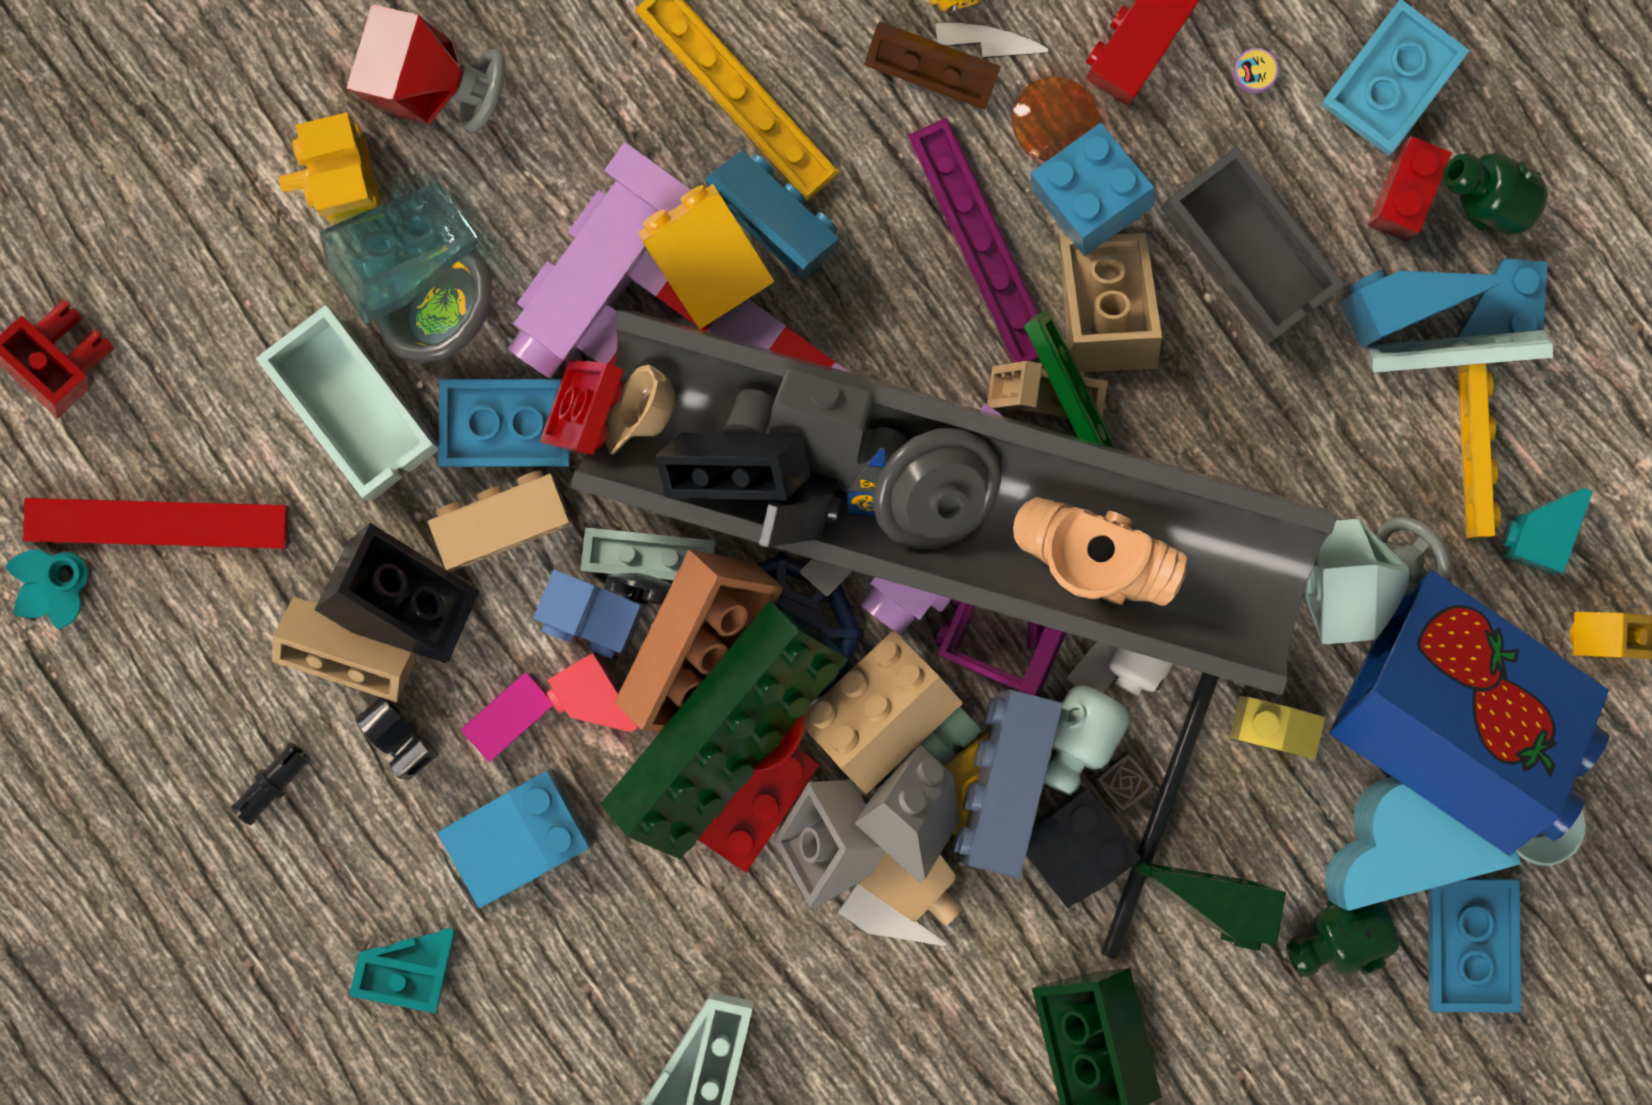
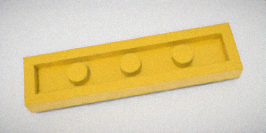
M1486 363L1460 365L1457 367L1466 539L1495 536V528H1498L1500 525V507L1498 502H1493V485L1498 480V465L1496 459H1491L1490 441L1495 439L1496 423L1494 416L1489 415L1488 398L1492 397L1494 390L1493 376L1491 372H1487Z

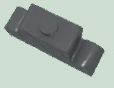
M793 369L785 371L775 399L767 393L753 389L743 390L738 393L723 433L802 434L810 472L839 479L836 489L847 492L880 448L885 450L886 464L891 455L909 441L901 432L891 428L881 427L874 430L869 428L875 398L872 392Z

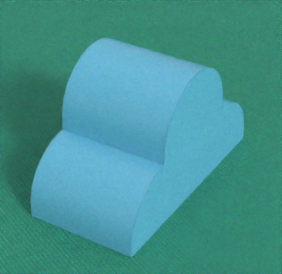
M1389 777L1373 783L1359 797L1353 814V825L1357 840L1346 844L1333 856L1326 871L1325 886L1329 901L1349 911L1520 865L1521 862L1517 850L1508 856L1394 777Z

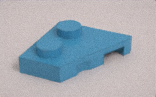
M1517 259L1501 260L1492 275H1499L1502 283L1479 296L1473 306V312L1456 337L1544 330L1548 262Z

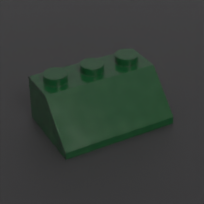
M1131 968L1096 971L1032 988L1060 1105H1148L1162 1098Z

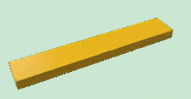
M644 0L634 9L638 17L786 181L805 197L806 203L839 175V171L684 0Z

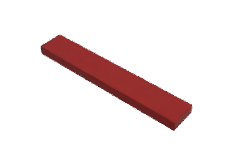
M24 498L23 541L287 549L289 506Z

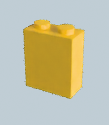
M714 184L707 188L700 185L691 189L681 198L682 204L668 213L663 209L652 214L643 222L645 228L638 231L643 244L699 329L775 282Z

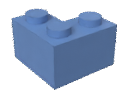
M553 569L533 619L544 623L541 629L542 632L572 642L574 636L582 637L591 641L588 646L589 650L612 659L615 651L626 654L645 606Z

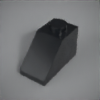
M810 472L811 476L788 500H770L759 545L773 547L821 539L826 524L835 525L838 518L842 498L834 495L839 479Z

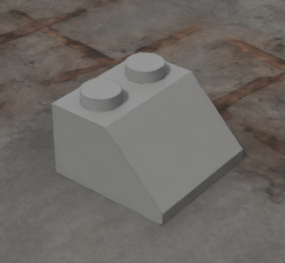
M920 745L883 778L855 822V825L919 882L926 879L960 821L953 774Z
M851 779L808 782L774 839L778 850L810 908L824 904L872 875L886 853L855 825L866 804Z

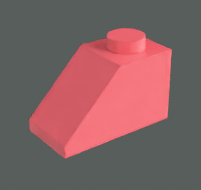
M592 652L548 679L552 689L547 691V695L559 714L566 711L570 718L627 732H633L639 728L615 703L620 690L596 652Z

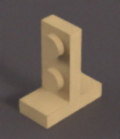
M1021 361L992 366L987 405L995 411L1017 410L1069 420L1045 369H1042L1041 363ZM1082 376L1103 418L1108 381Z

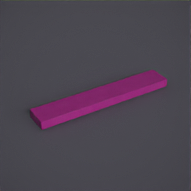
M947 117L909 134L907 139L1012 363L1039 361L1037 352L1024 328V325L1033 316L1039 314Z

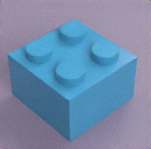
M1102 123L1096 125L1030 173L1034 195L1084 257L1154 207V186Z

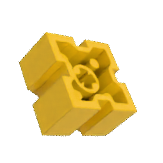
M346 112L295 125L299 139L292 140L293 149L299 166L305 165L306 169L279 176L282 192L286 193L303 188L309 208L315 207L317 214L323 217L326 216L327 221L333 226L384 214L377 183L373 177L370 165L372 163L365 134L362 128L355 124L354 119Z

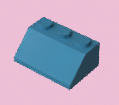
M742 150L712 172L705 179L706 186L709 187L714 184L736 221L804 283L839 246V238L835 235L838 228L823 213L819 212L814 216L805 208L803 204L806 202V199L794 186L789 183L784 187L781 186L771 176L775 172L774 169L761 156L755 154L751 158Z

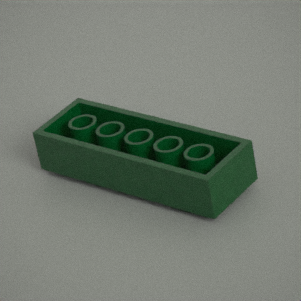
M770 600L601 802V805L626 837L681 859L695 845L697 839L712 821L723 812L727 803L738 790L750 780L755 771L752 767L768 756L780 744L781 739L794 725L796 719L807 712L811 703L827 684L835 679L838 671L848 661V658L819 628Z

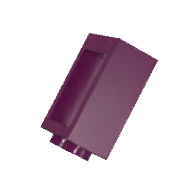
M954 600L953 604L958 606L952 622L947 620L944 622L936 640V644L941 646L938 655L1021 692L1040 697L1067 633L1045 626L1022 679L958 651L977 606Z

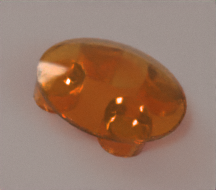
M1059 76L1045 77L1032 82L1020 93L1012 111V128L1018 143L1029 157L1048 161L1098 125L1097 108L1089 92L1079 83Z

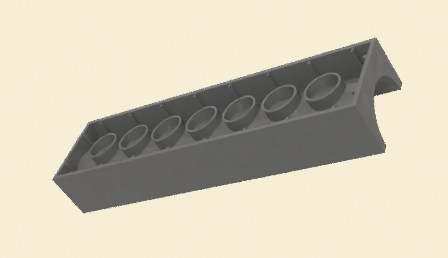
M618 310L613 328L617 332L615 366L624 369L620 380L624 382L625 386L637 368L644 365L653 366L663 373L672 384L675 391L676 409L661 433L655 436H633L614 455L610 454L604 441L599 449L595 448L593 455L587 454L581 465L574 471L570 488L759 543L770 500L665 497L655 456L681 432L723 433L738 393L743 390H759L775 399L787 369L797 370L872 392L875 396L869 423L870 429L891 428L901 432L910 440L915 436L938 428L965 429L985 439L998 457L1001 474V484L994 507L983 523L961 541L936 550H912L890 540L877 524L876 517L849 514L847 492L836 489L834 496L842 498L838 518L835 525L826 524L821 539L773 547L1283 695L1288 679L1287 661L1290 643L1302 597L1318 553L1326 538L1332 534L1337 516L1327 509L637 311ZM1039 497L1086 509L1103 517L1106 516L1108 511L1124 515L1133 520L1132 529L1140 530L1151 536L1152 539L1161 540L1186 555L1187 565L1183 583L1173 600L1164 606L1149 601H1130L1126 599L1123 605L1119 606L1102 598L1087 599L1077 597L1060 586L1050 572L1048 565L1036 556L1022 550L1016 543L1013 526L1018 511L1026 502ZM1105 536L1094 538L1088 546V554L1096 562L1108 561L1115 552L1114 542Z

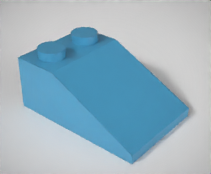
M1382 269L1358 280V283L1350 286L1351 295L1340 301L1361 348H1364L1473 299L1498 286L1502 281L1499 275L1398 271L1386 276Z
M553 768L437 832L478 908L539 877L594 845Z

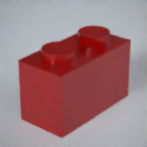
M1413 136L1409 137L1397 150L1367 226L1406 242L1419 234L1452 152Z

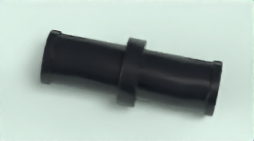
M292 742L288 743L283 752L266 770L260 769L256 773V781L231 806L232 812L237 814L240 811L241 814L238 818L248 825H253L255 820L275 798L281 799L287 793L286 786L305 765L311 762L310 757L307 754L301 756L300 754L304 750Z

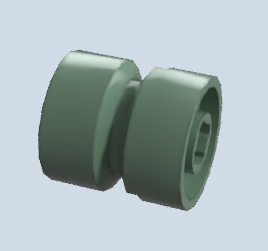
M959 707L918 746L921 745L945 766L955 757L954 748L956 746L966 747L982 730Z

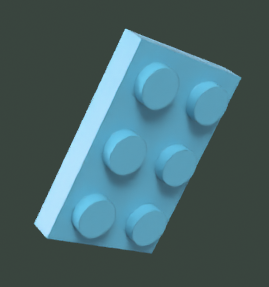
M1399 0L1320 105L1389 156L1394 152L1470 50L1405 1Z

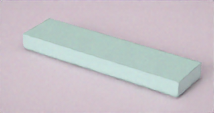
M1544 330L1371 344L1368 346V358L1373 372L1553 358V342Z

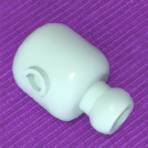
M1078 685L1070 689L1062 701L1063 706L1052 747L1056 754L1053 760L1048 763L1044 780L1045 784L1068 796L1074 794L1079 789L1081 784L1080 774L1084 767L1096 770L1109 762L1128 727L1130 718L1128 710L1118 701L1103 692L1085 685Z

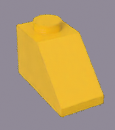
M1574 612V623L1570 629L1573 656L1652 660V616L1630 613Z

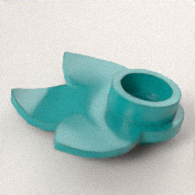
M33 549L18 554L7 563V571L16 579L24 582L15 602L14 615L24 618H38L48 614L52 624L58 630L66 627L76 619L81 609L80 591L85 587L89 577L88 566L83 558L71 552H61L52 556L42 550ZM66 566H70L74 572V576L69 582H65L61 576V572Z

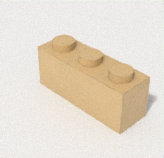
M542 470L534 471L517 479L519 486L503 491L501 486H496L476 495L478 502L462 507L461 502L458 501L437 509L436 514L438 517L427 522L445 569L453 572L572 526L573 522L555 476L552 474L544 476Z
M293 596L273 634L272 662L397 703L415 665L416 654L351 633L315 611L318 602L306 601Z

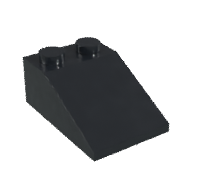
M369 523L347 541L315 611L351 633L447 663L450 661L479 594V590L377 526Z

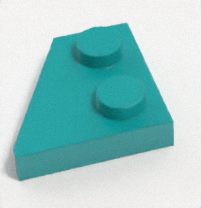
M447 928L417 938L413 937L388 946L359 952L349 996L437 1014L456 930Z

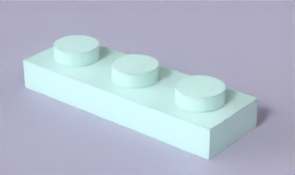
M585 527L581 571L603 574L641 573L662 580L674 581L689 549L715 554L716 541Z

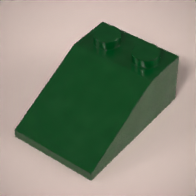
M1141 861L1132 866V870L1206 926L1221 932L1220 939L1234 942V946L1251 950H1260L1261 943L1277 945L1286 896L1285 891L1258 881Z

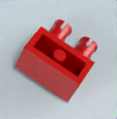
M63 299L36 325L30 323L21 315L0 334V366L57 419L89 390L87 373L109 352L111 353L114 350L113 345L106 338L102 339V334L96 329L91 331V334L68 355L55 347L54 344L82 321L80 314L74 308L70 310V304Z

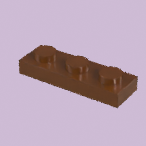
M879 21L875 29L864 64L870 68L984 110L1001 68L1000 65Z

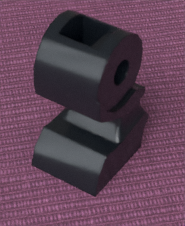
M378 697L363 713L355 717L359 727L371 743L383 753L391 754L394 757L389 764L399 779L409 781L439 755L431 743L418 734L417 727L410 721L408 722L402 712L390 700Z

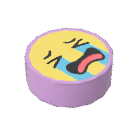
M1252 48L1245 51L1237 59L1233 68V77L1236 84L1243 91L1250 94L1266 91L1275 82L1278 75V63L1275 57L1269 51L1262 48Z

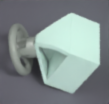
M1398 517L1386 521L1378 529L1376 535L1360 519L1336 521L1332 534L1326 538L1318 553L1305 588V598L1321 643L1334 644L1376 640L1396 612L1404 595L1427 575L1423 565L1425 563L1424 553L1429 547L1433 550L1437 560V574L1449 581L1451 574L1450 556L1439 535L1421 521L1407 517ZM1399 530L1410 531L1419 536L1413 544H1408L1404 547L1387 541L1392 533Z

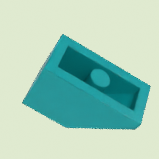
M1587 488L1573 490L1516 516L1515 521L1511 520L1503 533L1501 543L1506 547L1502 557L1548 574L1564 573L1593 491Z

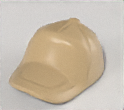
M644 365L637 368L623 387L617 404L609 409L605 423H608L605 444L612 455L633 436H655L661 433L676 409L675 391L672 384L663 373L653 366Z

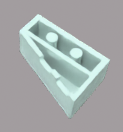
M711 991L641 1105H730L754 1001Z

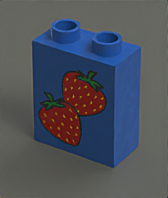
M1431 570L1403 597L1387 626L1377 639L1373 640L1329 734L1510 856L1539 833H1542L1552 841L1560 839L1579 817L1584 807L1585 797L1572 789L1576 776L1584 775L1593 767L1609 741V734L1596 725L1609 689Z

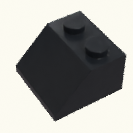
M1082 785L1074 794L1067 796L1034 822L1026 853L1027 857L1067 908L1104 888L1142 859L1089 789Z

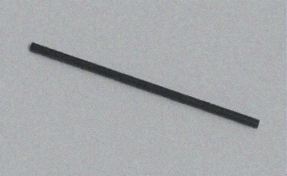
M1202 672L1137 851L1142 858L1139 860L1141 862H1153L1219 679L1217 676ZM1132 869L1130 870L1101 950V954L1113 959L1118 958L1146 879Z

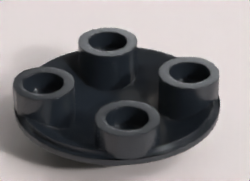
M618 573L606 576L607 580L604 589L623 595L624 598L643 604L651 602L662 606L671 584L662 579L641 573Z

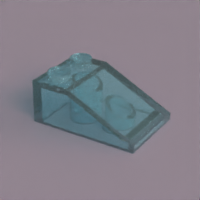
M438 181L319 231L326 266L365 324L406 306L479 244L478 237Z

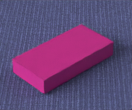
M525 672L468 722L461 731L486 760L491 762L554 705L542 687L528 672Z

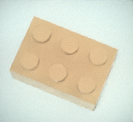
M893 630L805 713V729L840 769L867 794L958 709L963 702L941 677Z

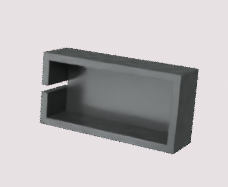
M1238 146L1168 198L1160 208L1265 345L1273 341L1345 286Z

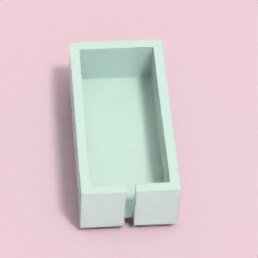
M327 305L323 306L255 358L363 499L373 501L403 478L398 472L399 469L411 472L438 451L439 446L337 312Z

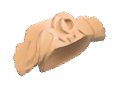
M1035 497L1026 502L1016 515L1013 526L1016 543L1022 550L1036 556L1048 565L1050 572L1060 586L1077 597L1087 599L1102 598L1119 606L1123 605L1125 599L1130 601H1149L1164 606L1173 600L1185 578L1187 557L1184 553L1172 548L1161 540L1152 539L1151 536L1140 530L1132 529L1133 520L1119 513L1108 511L1106 516L1103 517L1089 510L1073 507L1066 503ZM1099 536L1110 538L1115 545L1113 556L1105 562H1096L1088 554L1090 542Z

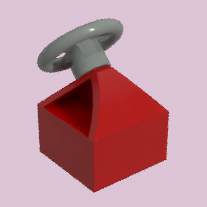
M372 4L346 89L386 115L428 125L432 123L451 98L461 101L459 113L461 126L466 132L474 133L487 123L497 105L504 84L506 63L501 51L491 49L479 58L474 68L463 65L460 62L455 43L421 16ZM473 106H475V114H474V117H473Z

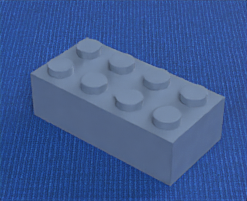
M1015 690L1000 691L996 699L990 698L984 720L985 723L991 724L989 736L986 741L980 740L974 759V766L980 767L976 784L969 783L963 805L964 809L969 810L966 826L958 827L953 844V852L959 853L958 862L1021 878L1063 703Z

